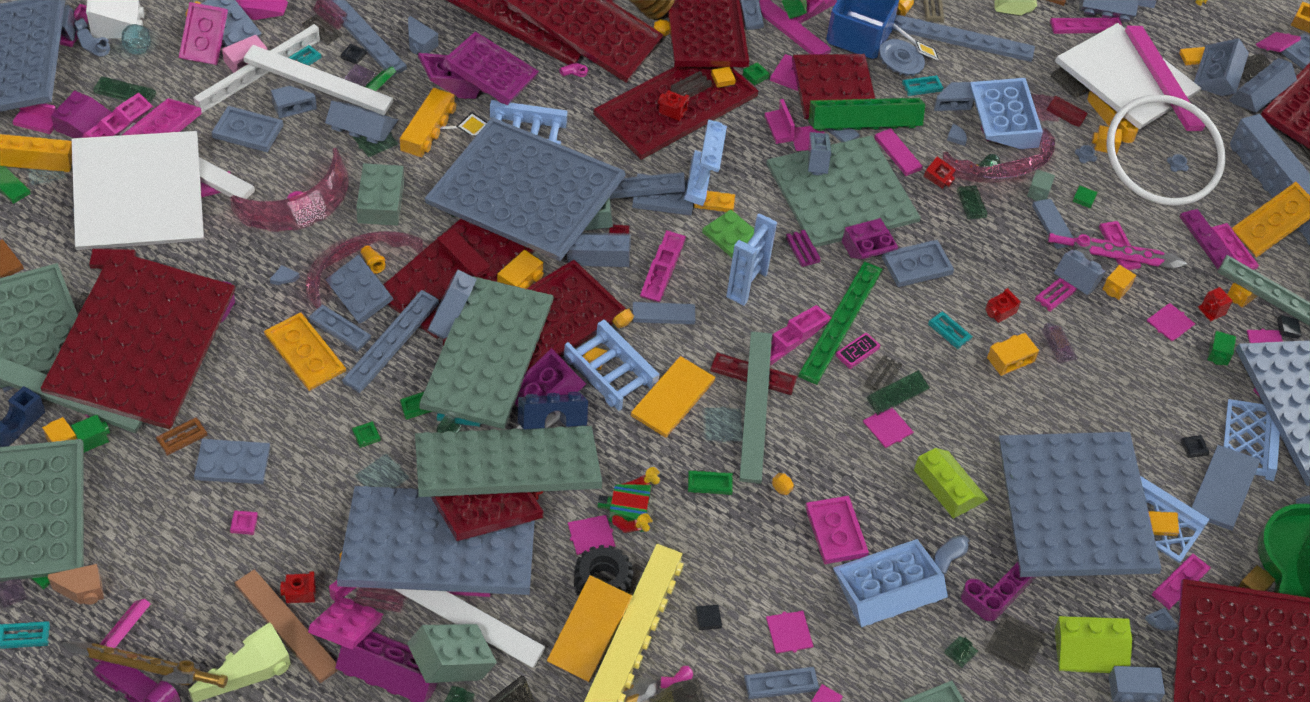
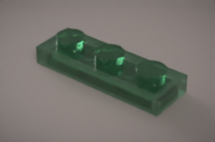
M101 76L93 88L96 94L123 101L140 93L151 103L156 96V90L104 76Z
M918 370L870 394L867 400L878 416L922 394L930 387Z

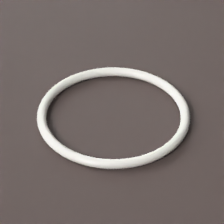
M1159 94L1136 98L1124 105L1116 113L1109 126L1107 152L1110 163L1120 180L1130 190L1146 200L1172 206L1190 204L1207 196L1222 177L1225 167V148L1221 135L1211 119L1202 110L1183 99ZM1165 102L1180 106L1197 116L1208 128L1216 144L1217 167L1211 181L1199 192L1182 198H1167L1154 195L1135 184L1122 169L1116 156L1114 144L1118 124L1130 110L1146 103Z

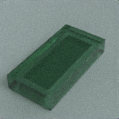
M977 186L958 187L957 193L967 219L987 218L988 213Z

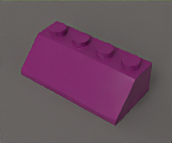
M373 631L353 650L341 646L335 669L342 671L346 676H355L364 680L368 685L379 686L386 689L390 694L406 697L410 702H426L438 684L425 682L408 645Z

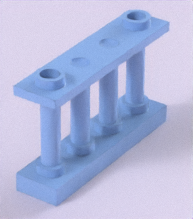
M491 100L490 118L493 117L501 121L503 119L513 121L512 125L520 128L521 122L532 123L530 133L538 135L540 125L551 126L548 140L561 145V141H557L559 128H566L568 111L510 103L507 106L496 100Z
M708 119L702 152L695 150L691 160L684 200L703 206L706 200L710 171L719 172L727 126L718 121Z
M758 214L753 237L748 243L738 240L734 247L726 297L744 306L749 299L751 282L758 273L765 277L768 274L777 222L771 218Z
M605 320L598 323L596 337L579 348L575 349L569 342L565 344V361L569 365H573L605 397L607 404L610 407L614 406L618 411L622 409L624 396L642 384L652 389L659 381V373ZM601 343L610 349L590 363L582 357L583 354ZM614 357L624 362V364L604 377L595 370ZM627 371H633L638 376V378L618 391L609 384Z

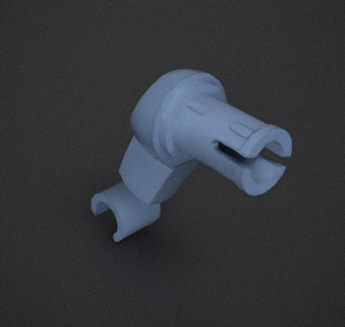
M83 18L74 23L78 39L85 51L100 57L109 53L110 46L107 38H94L87 29L88 25Z
M959 535L952 537L936 550L934 562L944 575L947 573L953 560L967 553L968 542H970L967 536Z

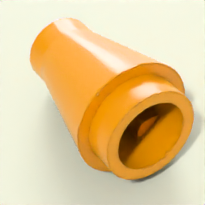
M368 245L361 249L360 253L363 256L364 262L374 274H378L385 269V258Z

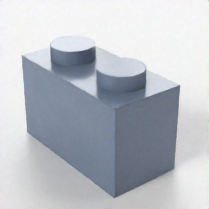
M1071 250L1064 254L1054 274L1088 295L1096 289L1106 271L1097 262L1086 259L1080 251Z
M1114 666L1108 675L1112 701L1160 702L1165 695L1161 668Z

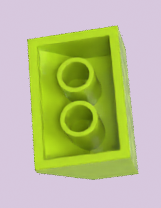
M934 448L918 456L914 471L953 519L988 501L985 494L949 451Z
M1059 616L1054 629L1059 671L1110 673L1114 666H1131L1132 634L1129 619Z

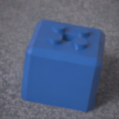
M837 0L831 12L826 37L827 42L856 54H865V57L870 59L877 58L881 44L887 41L893 30L899 0Z

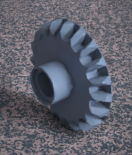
M890 39L883 42L880 46L879 58L882 60V64L887 65V69H891L899 75L904 74L906 77L919 74L923 70L925 65L924 57L912 44L899 39Z

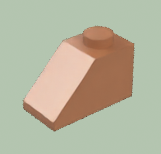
M97 564L48 574L52 589L78 604L91 605L98 602V600L104 599L101 575Z

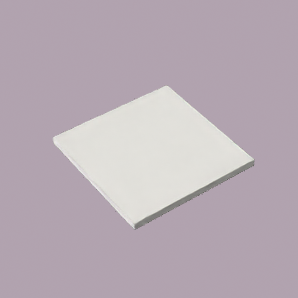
M1119 23L1062 53L1055 59L1059 66L1117 112L1136 98L1147 95H1164L1126 34L1125 28ZM1164 59L1187 98L1189 99L1196 95L1201 87ZM1165 102L1146 103L1130 110L1124 118L1138 129H1141L1173 108L1170 103Z
M197 131L72 139L76 250L204 240Z

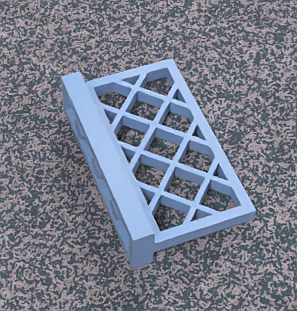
M1228 399L1223 447L1238 452L1246 449L1252 457L1260 459L1262 468H1257L1255 475L1265 476L1266 480L1274 481L1278 465L1280 433L1265 405ZM1232 406L1239 407L1244 412L1237 415L1232 411ZM1254 412H1266V416L1259 419ZM1249 416L1254 423L1247 425L1242 419ZM1237 422L1243 429L1236 432L1230 425ZM1260 426L1265 432L1258 436L1252 429ZM1246 432L1253 438L1248 442L1241 437ZM1236 439L1241 446L1234 449L1229 444V441ZM1258 442L1263 449L1256 452L1251 445Z
M1140 476L1146 503L1152 504L1155 512L1178 513V538L1168 540L1167 536L1162 535L1163 540L1155 541L1158 550L1180 563L1204 530L1209 518ZM1188 527L1195 531L1192 537L1183 538L1180 528ZM1180 543L1182 548L1181 554L1177 555L1172 552L1169 544Z

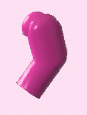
M574 63L559 68V71L563 77L570 74L585 77L588 73V68L585 65Z
M685 665L680 668L674 677L661 676L660 688L683 689L692 680V669Z

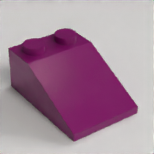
M418 54V58L430 81L458 98L476 99L480 88L466 82L464 78L450 72L442 65L448 55Z
M74 90L55 110L51 118L55 131L72 138H82L85 132L96 126L101 119L112 112L92 97Z
M551 348L526 372L514 404L518 407V398L526 397L527 394L547 396L548 393H558L560 395H568L569 392H578L586 383Z

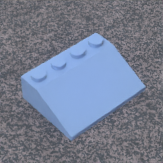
M1026 78L970 82L971 91L987 140L1018 149L1039 148L1043 131Z
M918 539L833 568L850 608L861 627L910 610H915L918 607L948 597L944 574Z

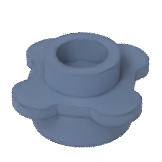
M1083 145L1080 149L1075 150V154L1078 155L1081 163L1095 162L1097 160V156L1094 155L1095 149L1089 145Z
M1175 154L1167 159V163L1171 166L1170 170L1173 172L1187 171L1189 168L1186 165V157L1181 154Z

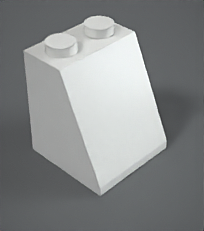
M87 0L86 14L90 31L94 38H139V32L143 31V21L141 18H144V8L140 7L139 0Z

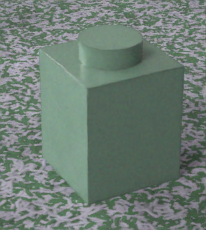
M1036 169L1027 197L1035 201L1046 200L1055 175Z

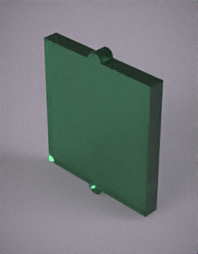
M391 132L384 141H378V144L367 141V137L362 135L360 138L352 136L359 145V149H362L368 157L398 145Z

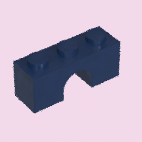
M25 386L8 400V413L0 421V447L10 446L46 412L41 396Z
M573 391L569 392L568 395L548 393L547 396L527 394L526 397L518 398V423L524 430L545 428L546 417L553 411H560V421L566 427L587 426L588 400L580 392Z

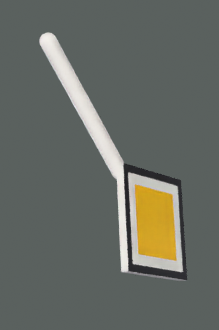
M896 24L893 25V28L916 45L919 53L939 60L934 48L914 40Z
M471 112L457 126H445L440 129L458 128L468 135H478L488 122Z

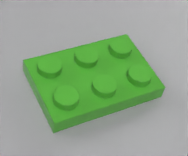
M729 210L702 228V233L733 258L734 247L737 241L740 240L748 243L754 235V228L734 211Z

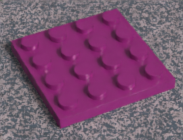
M476 31L452 51L442 63L450 72L458 74L466 82L472 83L480 88L482 92L488 93L496 98L498 102L507 106L535 79L539 72Z

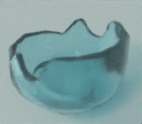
M137 24L126 26L122 31L121 39L124 49L131 54L138 55L147 52L151 46L149 30Z

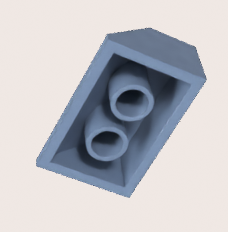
M1080 0L1079 11H1083L1086 15L1099 14L1102 15L1101 17L1109 19L1119 17L1120 21L1129 22L1136 17L1139 0Z
M1238 38L1206 45L1194 83L1201 87V90L1220 96L1236 93L1249 54L1241 40Z
M1280 58L1274 60L1268 67L1238 89L1230 98V102L1253 112H1258L1297 81L1292 62Z
M331 101L325 123L332 125L331 129L342 132L344 129L349 131L351 136L360 138L362 135L367 137V141L378 144V141L386 140L398 119L346 102Z
M581 233L567 252L568 263L574 259L581 266L629 267L631 234Z

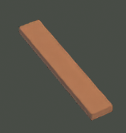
M255 569L235 582V586L265 621L273 625L278 636L319 683H322L338 671L335 669L336 662L312 634L308 633L305 626Z

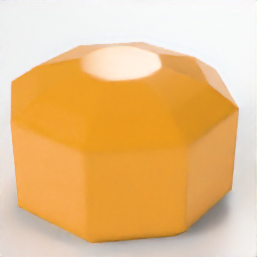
M667 20L654 22V29L662 33L664 37L670 34L669 22Z
M625 309L614 318L613 323L617 328H623L631 323L634 315L630 309Z
M778 473L772 479V485L779 494L788 495L793 490L794 484L786 474Z

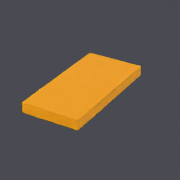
M1294 182L1231 229L1257 258L1310 219V195L1297 182Z
M301 312L264 331V335L308 391L346 372V367Z
M680 356L631 411V416L666 438L715 382V376Z
M589 575L547 662L590 683L633 596Z

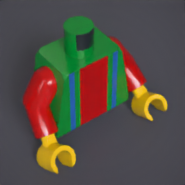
M650 467L645 475L635 480L615 485L613 497L599 495L597 508L610 510L609 522H612L623 533L649 531L650 526L648 523L653 522L647 514L651 485L649 484L650 482L652 484L660 482V478L657 476L660 472L656 467Z

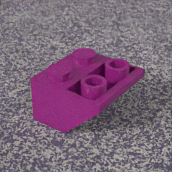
M881 218L845 227L842 244L851 258L865 259L898 250V245Z

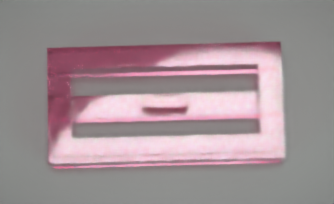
M317 0L313 8L335 30L341 28L340 23L343 24L344 22L342 18L347 16V13L332 0ZM328 14L334 17L336 21H334Z
M359 587L354 603L374 609L401 613L405 596L393 589ZM361 597L372 598V599H378V600H384V601H390V602H396V603H398V605H397V604H391V603H385V602H378V601H372V600L361 599Z

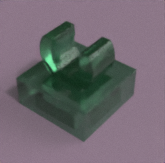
M445 414L437 426V432L452 431L458 433L462 426L455 423L454 416Z
M959 636L944 653L963 668L977 654L978 650L972 646L973 643L966 637Z
M452 685L444 702H473L475 694L464 688Z

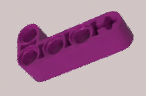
M1017 562L992 589L978 579H969L962 590L961 600L986 621H995L1036 577H1020Z
M101 661L92 670L98 679L116 692L118 690L121 691L130 702H180L178 692L171 684L162 680L157 684L138 669Z

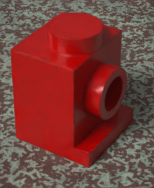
M669 90L666 94H661L658 100L660 105L659 113L680 121L688 110L689 95L682 96Z
M937 156L926 169L923 177L943 189L945 186L950 187L954 182L956 169Z
M1221 287L1207 292L1198 309L1211 322L1226 315L1233 300Z
M1007 288L1003 293L988 300L985 310L990 318H994L999 323L1016 314L1021 301Z
M309 571V574H286V581H281L280 585L281 596H285L286 603L315 602L316 579L314 571Z

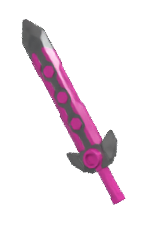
M1092 230L1079 231L1075 234L1074 238L1059 236L1050 233L1048 236L1049 243L1072 246V250L1080 251L1089 261H1093L1091 254L1170 269L1187 265L1183 259L1174 253L1091 238L1094 234Z

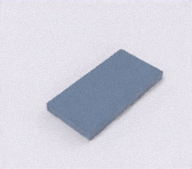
M1218 445L1192 508L1209 518V523L1233 531L1259 466L1260 459Z

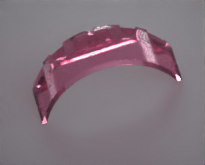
M1044 128L1042 129L1043 133L1039 145V155L990 167H979L969 160H956L948 152H943L942 160L956 169L954 177L987 183L1009 181L1022 177L1045 165L1054 153L1055 137Z
M337 147L333 148V159L328 172L319 183L308 191L292 198L278 201H254L233 195L230 196L232 211L242 224L271 232H279L281 230L294 231L307 228L330 216L341 201L344 200L348 188V172Z
M381 231L354 235L340 240L324 250L313 262L306 279L307 298L318 309L321 306L319 289L323 269L361 250L364 246H369L377 241H384L392 247L409 246L417 254H420L423 251L422 239L406 233Z

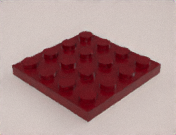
M865 54L793 55L792 64L804 119H809L810 100L875 99Z
M531 492L431 497L456 541L543 518V510Z

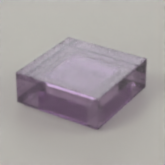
M12 579L0 584V600L4 608L27 599L20 579Z

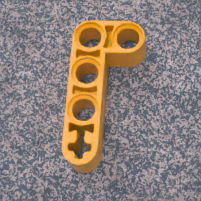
M1090 90L1087 96L1088 102L1106 124L1110 126L1117 111ZM1124 117L1117 129H1122V142H1134L1139 131L1137 127Z

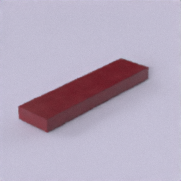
M717 352L710 371L747 382L748 361ZM770 368L768 389L792 395L798 376Z

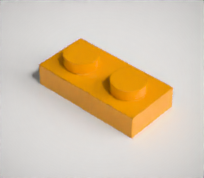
M707 191L703 206L694 203V208L723 212L734 211L735 194Z

